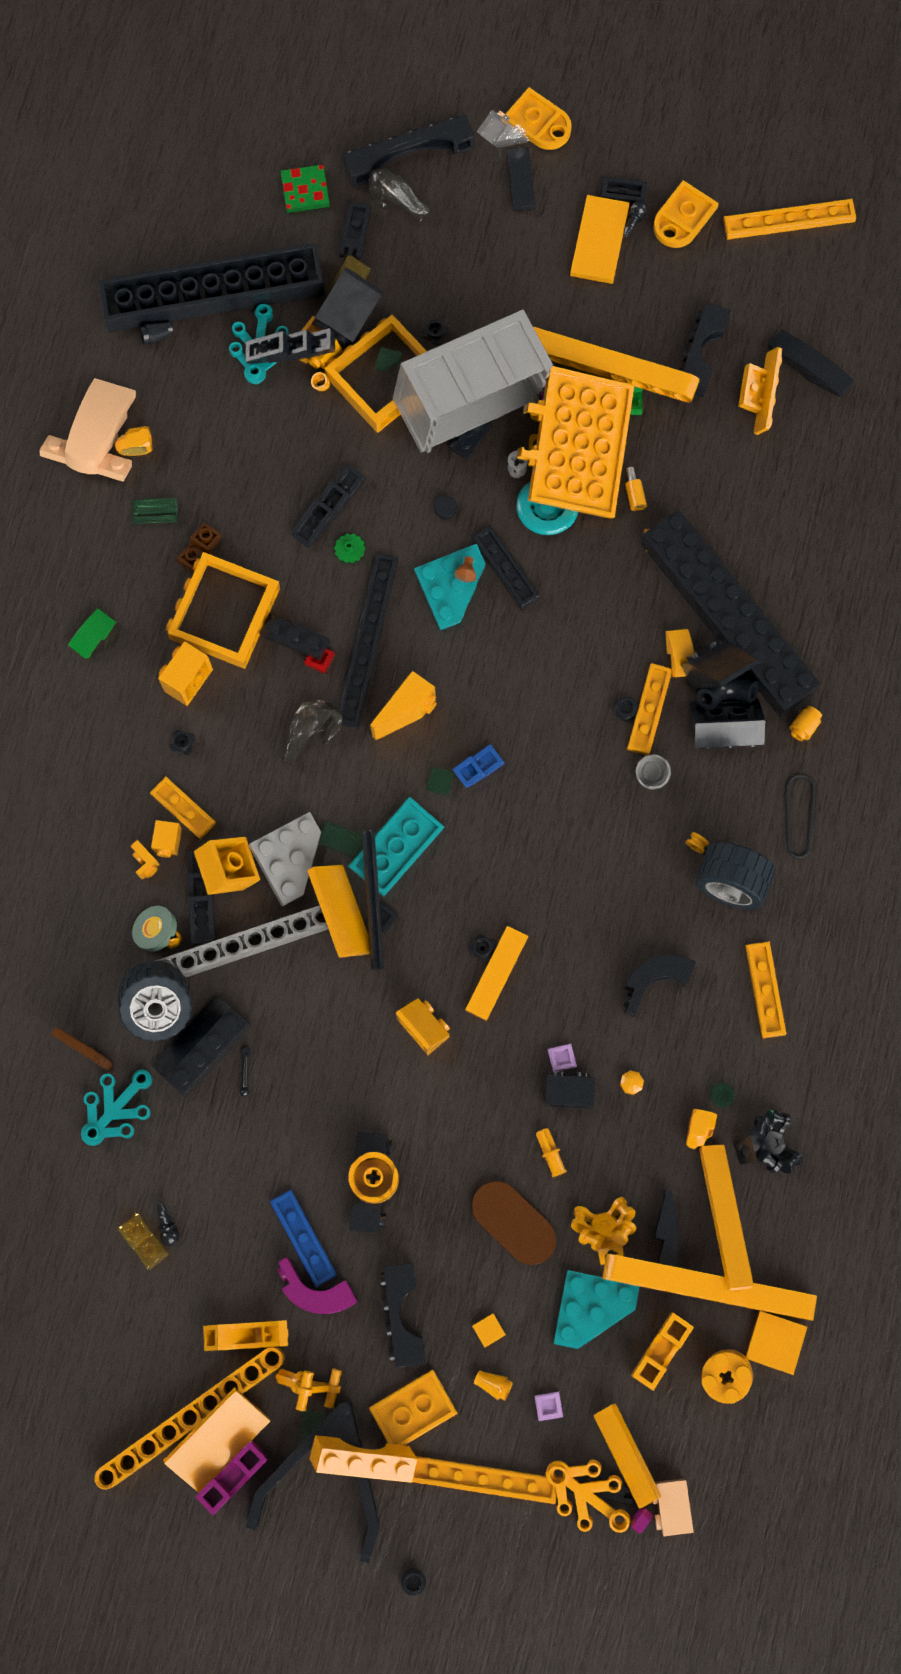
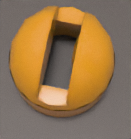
M317 372L311 378V385L317 391H326L330 386V379L326 374Z
M177 930L175 933L177 938L169 939L170 943L166 946L167 948L173 949L180 945L182 938Z

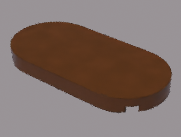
M499 1181L486 1183L477 1190L472 1202L475 1219L516 1260L524 1264L536 1265L546 1261L552 1255L556 1246V1235L553 1227L510 1185Z

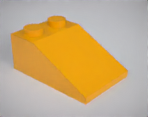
M412 671L371 723L372 737L378 740L421 719L425 713L430 714L436 706L435 686Z

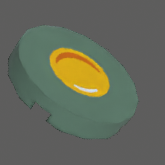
M153 906L144 910L137 917L133 925L132 936L134 942L141 949L148 952L159 951L170 943L168 940L171 936L174 937L176 933L177 922L175 916L162 906Z

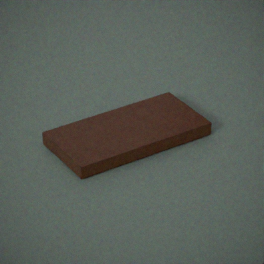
M55 1027L52 1031V1036L107 1071H110L113 1062L58 1027Z

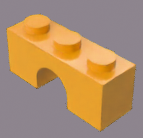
M670 1313L630 1376L654 1391L666 1372L671 1359L678 1349L682 1347L694 1327L676 1314Z

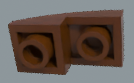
M203 522L190 537V543L176 558L177 563L194 574L193 566L196 559L201 558L203 552L211 554L221 539L222 534Z

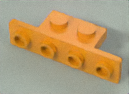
M780 347L766 354L764 369L751 363L747 364L744 368L738 407L756 413L754 434L756 435L769 430L772 425V411L776 402L775 392L779 382L778 373L782 363V348Z

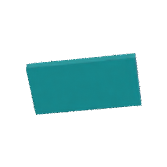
M411 797L403 803L375 835L379 894L383 897L444 829V826ZM362 850L348 867L365 881Z

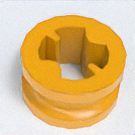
M692 832L690 835L691 839H687L685 843L692 850L703 854L705 851L704 847H708L709 842L701 835Z

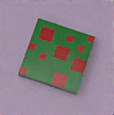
M323 165L281 171L287 213L330 207Z

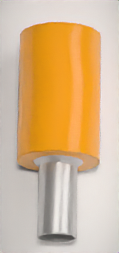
M628 467L626 472L629 481L625 483L631 510L639 511L647 507L641 480L636 479L634 467Z

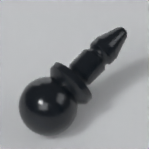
M636 200L632 203L631 211L628 213L629 220L624 229V237H628L633 232L636 224L640 223L642 217L647 214L648 207L644 201Z
M158 1202L157 1213L161 1226L158 1228L161 1231L160 1239L165 1246L171 1247L178 1243L180 1235L178 1230L174 1228L175 1223L170 1222L166 1207L162 1202Z

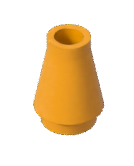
M481 1370L478 1371L474 1380L475 1385L481 1387L495 1399H502L504 1401L513 1383L508 1380V1377Z

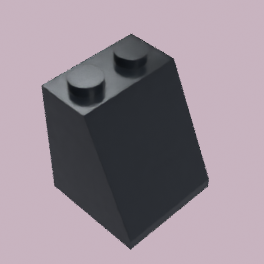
M345 267L313 320L312 325L315 326L317 331L331 328L335 331V339L339 345L348 347L353 343L383 291Z

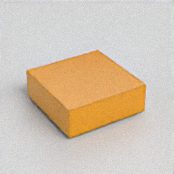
M494 1314L472 1326L484 1347L489 1346L506 1335Z

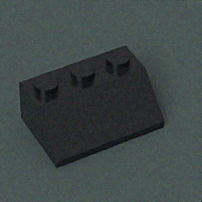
M758 698L753 703L740 700H724L713 709L701 707L698 701L690 702L691 730L695 748L710 749L711 747L732 748L734 746L755 747L757 745H764L765 718Z

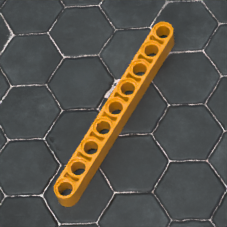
M533 327L552 362L618 382L631 384L635 387L677 400L692 402L699 383V378L692 374Z
M606 1254L602 1279L805 1320H814L817 1296L757 1283H753L754 1287L751 1289L728 1291L726 1279L722 1276L613 1254Z
M269 1347L99 1468L95 1474L96 1485L101 1489H110L118 1485L190 1433L212 1411L205 1404L208 1396H214L217 1399L218 1405L228 1395L226 1384L229 1381L236 1382L238 1391L244 1394L283 1365L285 1361L283 1351L277 1347ZM271 1351L276 1352L279 1356V1362L275 1366L269 1365L266 1359L267 1354ZM250 1366L256 1367L259 1371L256 1380L247 1378L246 1371ZM188 1410L194 1411L197 1415V1420L194 1424H188L185 1420V1414ZM167 1425L173 1426L176 1430V1435L173 1439H168L164 1434ZM147 1440H151L155 1444L153 1454H148L144 1450V1443ZM126 1455H130L134 1459L132 1469L126 1468L123 1464V1459ZM105 1470L113 1473L111 1484L105 1483L102 1479V1474Z

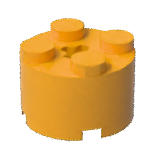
M369 1152L360 1156L351 1165L349 1184L352 1191L361 1200L373 1204L382 1203L390 1199L397 1190L399 1183L398 1170L393 1161L386 1155L378 1152ZM373 1172H377V1175L381 1177L380 1181L377 1180L375 1184H372L367 1179L368 1176H372Z
M720 1350L712 1354L705 1363L701 1376L702 1386L712 1399L721 1403H735L746 1396L752 1385L753 1370L746 1356L736 1350ZM721 1372H732L731 1377L734 1380L729 1379L728 1382L723 1380L724 1375Z

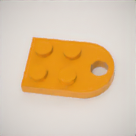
M530 87L503 116V123L542 149L553 150L560 148L569 140L571 135V120L569 116ZM562 131L564 135L562 137H555L552 133Z
M683 180L655 217L654 233L656 238L665 246L672 248L688 245L717 210L719 203ZM671 230L675 233V236L671 238L666 237L664 232Z

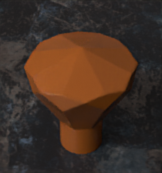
M465 557L464 563L455 571V577L462 582H473L476 580V573L472 566L474 559L472 557Z

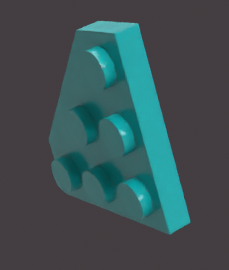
M477 544L414 568L416 577L440 631L461 623L468 603L477 587L478 580L484 571L485 562ZM469 556L474 559L472 566L476 573V580L473 582H462L455 577V571L464 563L465 557Z
M567 1270L553 1344L579 1349L636 1309L640 1286L602 1279V1277Z

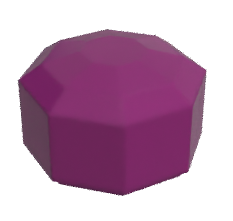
M645 1507L640 1508L632 1517L630 1522L631 1528L638 1533H642L652 1520L653 1514Z

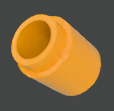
M806 706L805 709H801L789 727L791 735L799 741L809 740L821 723L822 714L820 711L812 706Z

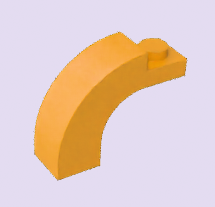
M287 1320L203 1326L204 1351L288 1346Z

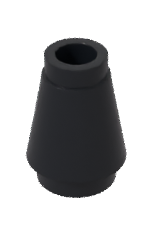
M170 321L144 323L142 327H139V333L144 345L148 343L152 345L172 335L173 329Z

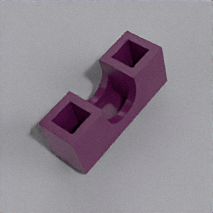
M254 1440L250 1441L207 1484L196 1498L213 1516L270 1457Z

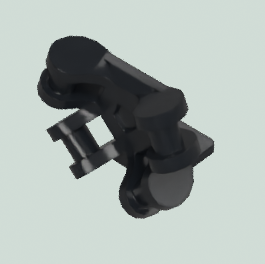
M770 1109L765 1114V1117L757 1116L755 1118V1127L750 1130L749 1136L734 1141L740 1165L757 1161L761 1165L766 1164L767 1170L771 1173H776L780 1170L788 1174L794 1170V1166L802 1163L803 1158L801 1154L789 1149L784 1142L783 1133L791 1119L788 1113L782 1112L779 1114L777 1110ZM743 1144L747 1147L750 1146L751 1152H749L748 1157L743 1155Z

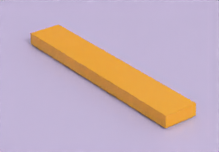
M853 199L724 216L723 222L726 238L729 240L851 223L856 221Z
M701 1146L699 1152L728 1291L751 1289L754 1287L725 1146Z
M416 1456L417 1463L412 1482L556 1504V1487L547 1480L546 1476Z

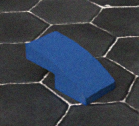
M490 744L452 770L463 785L468 788L505 763Z

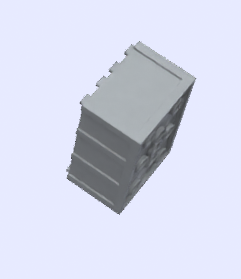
M523 309L401 363L393 401L420 452L426 451L429 453L431 452V447L460 436L491 420L500 418L511 411L525 406L528 402L537 404L540 398L539 395L543 391L542 388L546 384L545 379L549 377V369L552 368L553 364Z

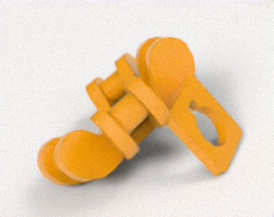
M624 1197L617 1198L608 1212L593 1214L587 1208L577 1206L574 1208L573 1214L575 1219L572 1220L571 1227L574 1231L580 1233L579 1243L583 1245L590 1244L593 1250L598 1251L600 1265H605V1255L609 1250L617 1252L616 1255L624 1257L623 1246L629 1240L628 1235H632L636 1231L635 1224L631 1222L636 1211L632 1207L627 1206V1201ZM621 1213L619 1219L617 1220L615 1216Z

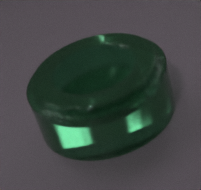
M725 1083L715 1085L710 1092L711 1102L719 1108L728 1107L735 1098L733 1088Z

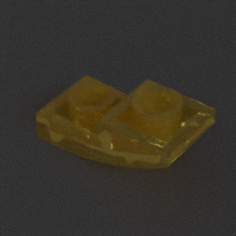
M138 1214L118 1228L129 1246L134 1249L148 1270H151L169 1255Z

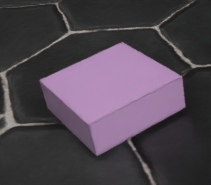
M571 1044L548 1049L553 1072L577 1068Z
M559 1391L534 1396L538 1421L563 1417Z

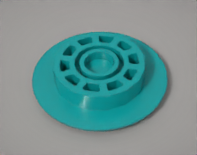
M531 481L528 482L520 491L516 503L517 514L521 522L529 530L541 535H554L568 529L576 520L578 512L528 501Z

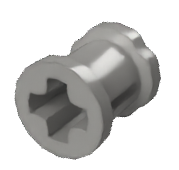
M513 451L508 456L507 470L510 476L514 478H520L527 473L528 461L518 459V451Z

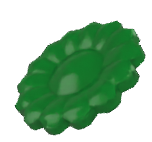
M355 534L340 536L339 540L336 541V546H334L335 555L344 563L359 561L360 557L364 556V541Z

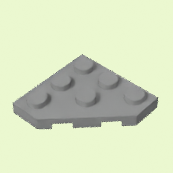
M310 812L248 845L281 907L304 895L309 877L307 870L312 866L321 834Z

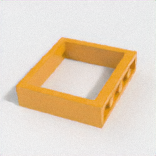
M393 315L379 321L376 328L371 332H365L357 343L349 345L342 355L337 359L333 358L325 367V373L332 385L377 433L401 415L394 401L392 400L375 413L340 376L339 372L392 330L416 356L427 352Z
M203 552L201 558H197L194 563L193 571L195 572L192 579L188 578L185 583L184 591L186 592L183 599H178L175 607L177 612L174 619L170 618L166 631H168L169 639L180 644H183L185 641L205 654L245 669L260 636L259 632L280 590L279 581ZM207 565L266 588L238 653L179 630Z

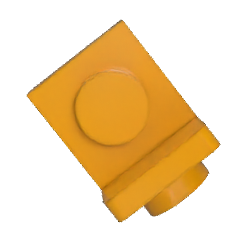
M137 840L131 845L135 851L132 855L141 865L145 862L136 871V874L143 880L145 877L150 878L158 870L157 866L160 864Z

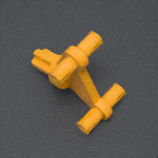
M333 1368L329 1383L313 1381L314 1373L311 1371L294 1373L285 1369L279 1370L276 1374V1379L279 1384L291 1387L293 1393L299 1394L296 1410L306 1411L308 1397L312 1396V1393L327 1392L324 1406L334 1408L336 1393H340L341 1389L339 1381L342 1370Z

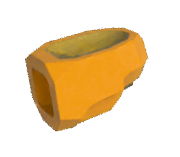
M149 426L128 429L115 442L116 451L124 456L145 455L153 451Z

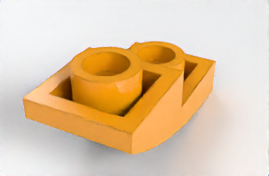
M689 630L665 631L667 654H671L672 677H684L686 674L680 664L687 660L686 656L694 652Z

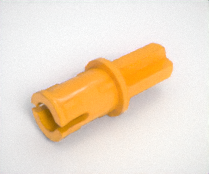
M546 1128L538 1131L536 1136L544 1154L542 1157L546 1158L552 1177L566 1173L567 1171L559 1155L560 1148L557 1149L550 1130Z

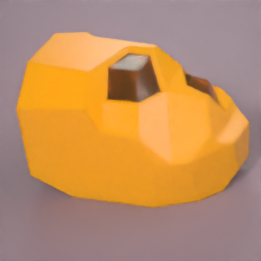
M699 1109L692 1110L686 1138V1146L688 1148L695 1149L696 1147L704 1146L706 1139L712 1137L717 1114Z

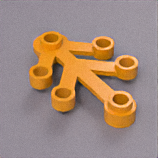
M590 1460L587 1465L571 1467L563 1461H553L548 1465L546 1478L556 1487L558 1499L557 1512L561 1516L570 1515L573 1507L572 1502L567 1499V1486L575 1494L579 1517L577 1526L581 1531H589L593 1524V1519L588 1514L586 1502L609 1518V1525L613 1531L621 1533L628 1529L630 1523L629 1514L622 1509L615 1510L594 1494L610 1491L611 1493L619 1492L622 1485V1480L619 1476L611 1475L607 1480L579 1483L573 1477L588 1475L595 1478L599 1476L601 1472L599 1461ZM595 1465L598 1471L592 1472L589 1467ZM560 1469L563 1475L557 1476L554 1471ZM616 1481L618 1486L612 1487L610 1482ZM566 1504L569 1510L564 1511L560 1506ZM620 1515L623 1516L625 1520L623 1522H618L615 1517ZM581 1520H588L589 1525L583 1526Z

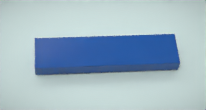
M289 1190L271 1200L272 1207L315 1287L317 1288L338 1276L293 1191Z

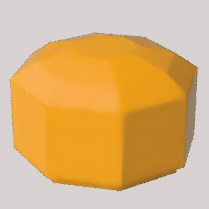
M628 1071L622 1075L620 1087L624 1093L635 1095L642 1090L644 1080L639 1072Z

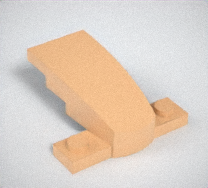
M94 378L78 409L68 440L48 435L40 448V456L64 463L71 469L81 473L100 474L124 482L132 467V460L109 454L108 452L118 439V431L127 419V411L136 398V391Z

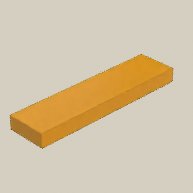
M653 663L650 664L627 750L650 755L672 668Z
M509 926L506 927L465 1009L467 1012L485 1021L488 1020L528 939L527 935Z
M770 941L748 944L745 947L761 1037L764 1039L785 1036L786 1029Z
M616 1403L593 1415L639 1509L661 1498L662 1496Z

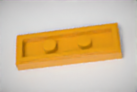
M166 776L150 792L160 804L200 840L215 826L216 822Z

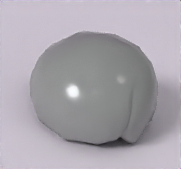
M656 754L643 757L638 762L635 770L639 783L651 790L662 788L668 783L671 776V767L668 761Z

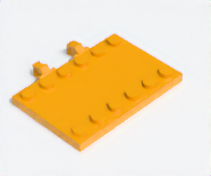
M552 366L549 369V377L546 378L543 400H538L537 404L528 402L524 406L523 414L531 413L532 416H537L536 421L540 422L536 445H533L531 450H525L524 447H521L517 452L518 459L529 461L528 466H533L528 501L609 519L615 518L634 385Z

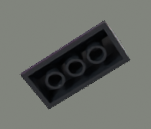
M216 995L151 1066L187 1098L251 1026Z

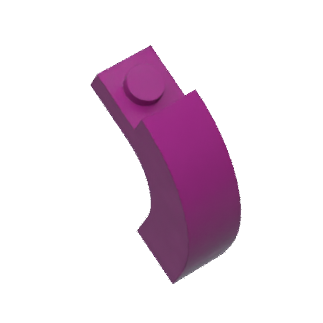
M288 1257L278 1262L281 1268L277 1270L284 1282L289 1281L290 1283L282 1288V1291L298 1307L312 1313L332 1314L346 1310L358 1303L346 1280L329 1290L314 1291L301 1281Z

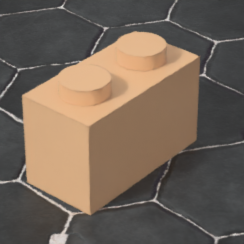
M682 1478L655 1482L662 1496L653 1502V1504H657L659 1513L654 1515L656 1530H661L663 1536L694 1533L686 1480Z

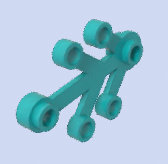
M260 304L255 309V316L258 321L255 339L265 336L267 323L273 319L272 308L267 304ZM262 310H267L265 314L260 313ZM235 322L232 325L233 334L239 337L245 345L247 341L253 340L246 332L245 325L242 322ZM279 326L276 329V333L284 331L289 335V330L285 326ZM238 327L243 328L240 332L235 331V329ZM233 342L229 346L230 354L236 357L244 366V376L252 384L261 383L266 377V371L277 363L248 364L242 345L239 342ZM235 347L240 348L237 352L232 351ZM253 370L259 371L257 374L251 373Z
M144 1069L137 1070L133 1074V1082L115 1102L113 1087L116 1080L111 1074H104L100 1078V1084L104 1089V1114L99 1120L97 1118L96 1106L99 1103V1096L94 1092L85 1094L84 1103L87 1105L88 1123L81 1130V1138L86 1144L96 1146L107 1137L122 1136L123 1138H131L134 1135V1127L128 1123H124L116 1128H105L112 1120L134 1118L146 1120L150 1117L151 1111L145 1105H140L135 1109H122L139 1089H147L151 1086L153 1078L148 1071ZM139 1075H145L146 1079L143 1083L138 1082ZM111 1077L112 1083L106 1086L104 1084L105 1078ZM94 1095L96 1098L95 1102L89 1104L88 1097ZM142 1108L147 1110V1114L144 1117L139 1116V1111ZM130 1127V1134L124 1135L123 1128ZM91 1129H95L97 1131V1134L94 1138L89 1137V1131Z

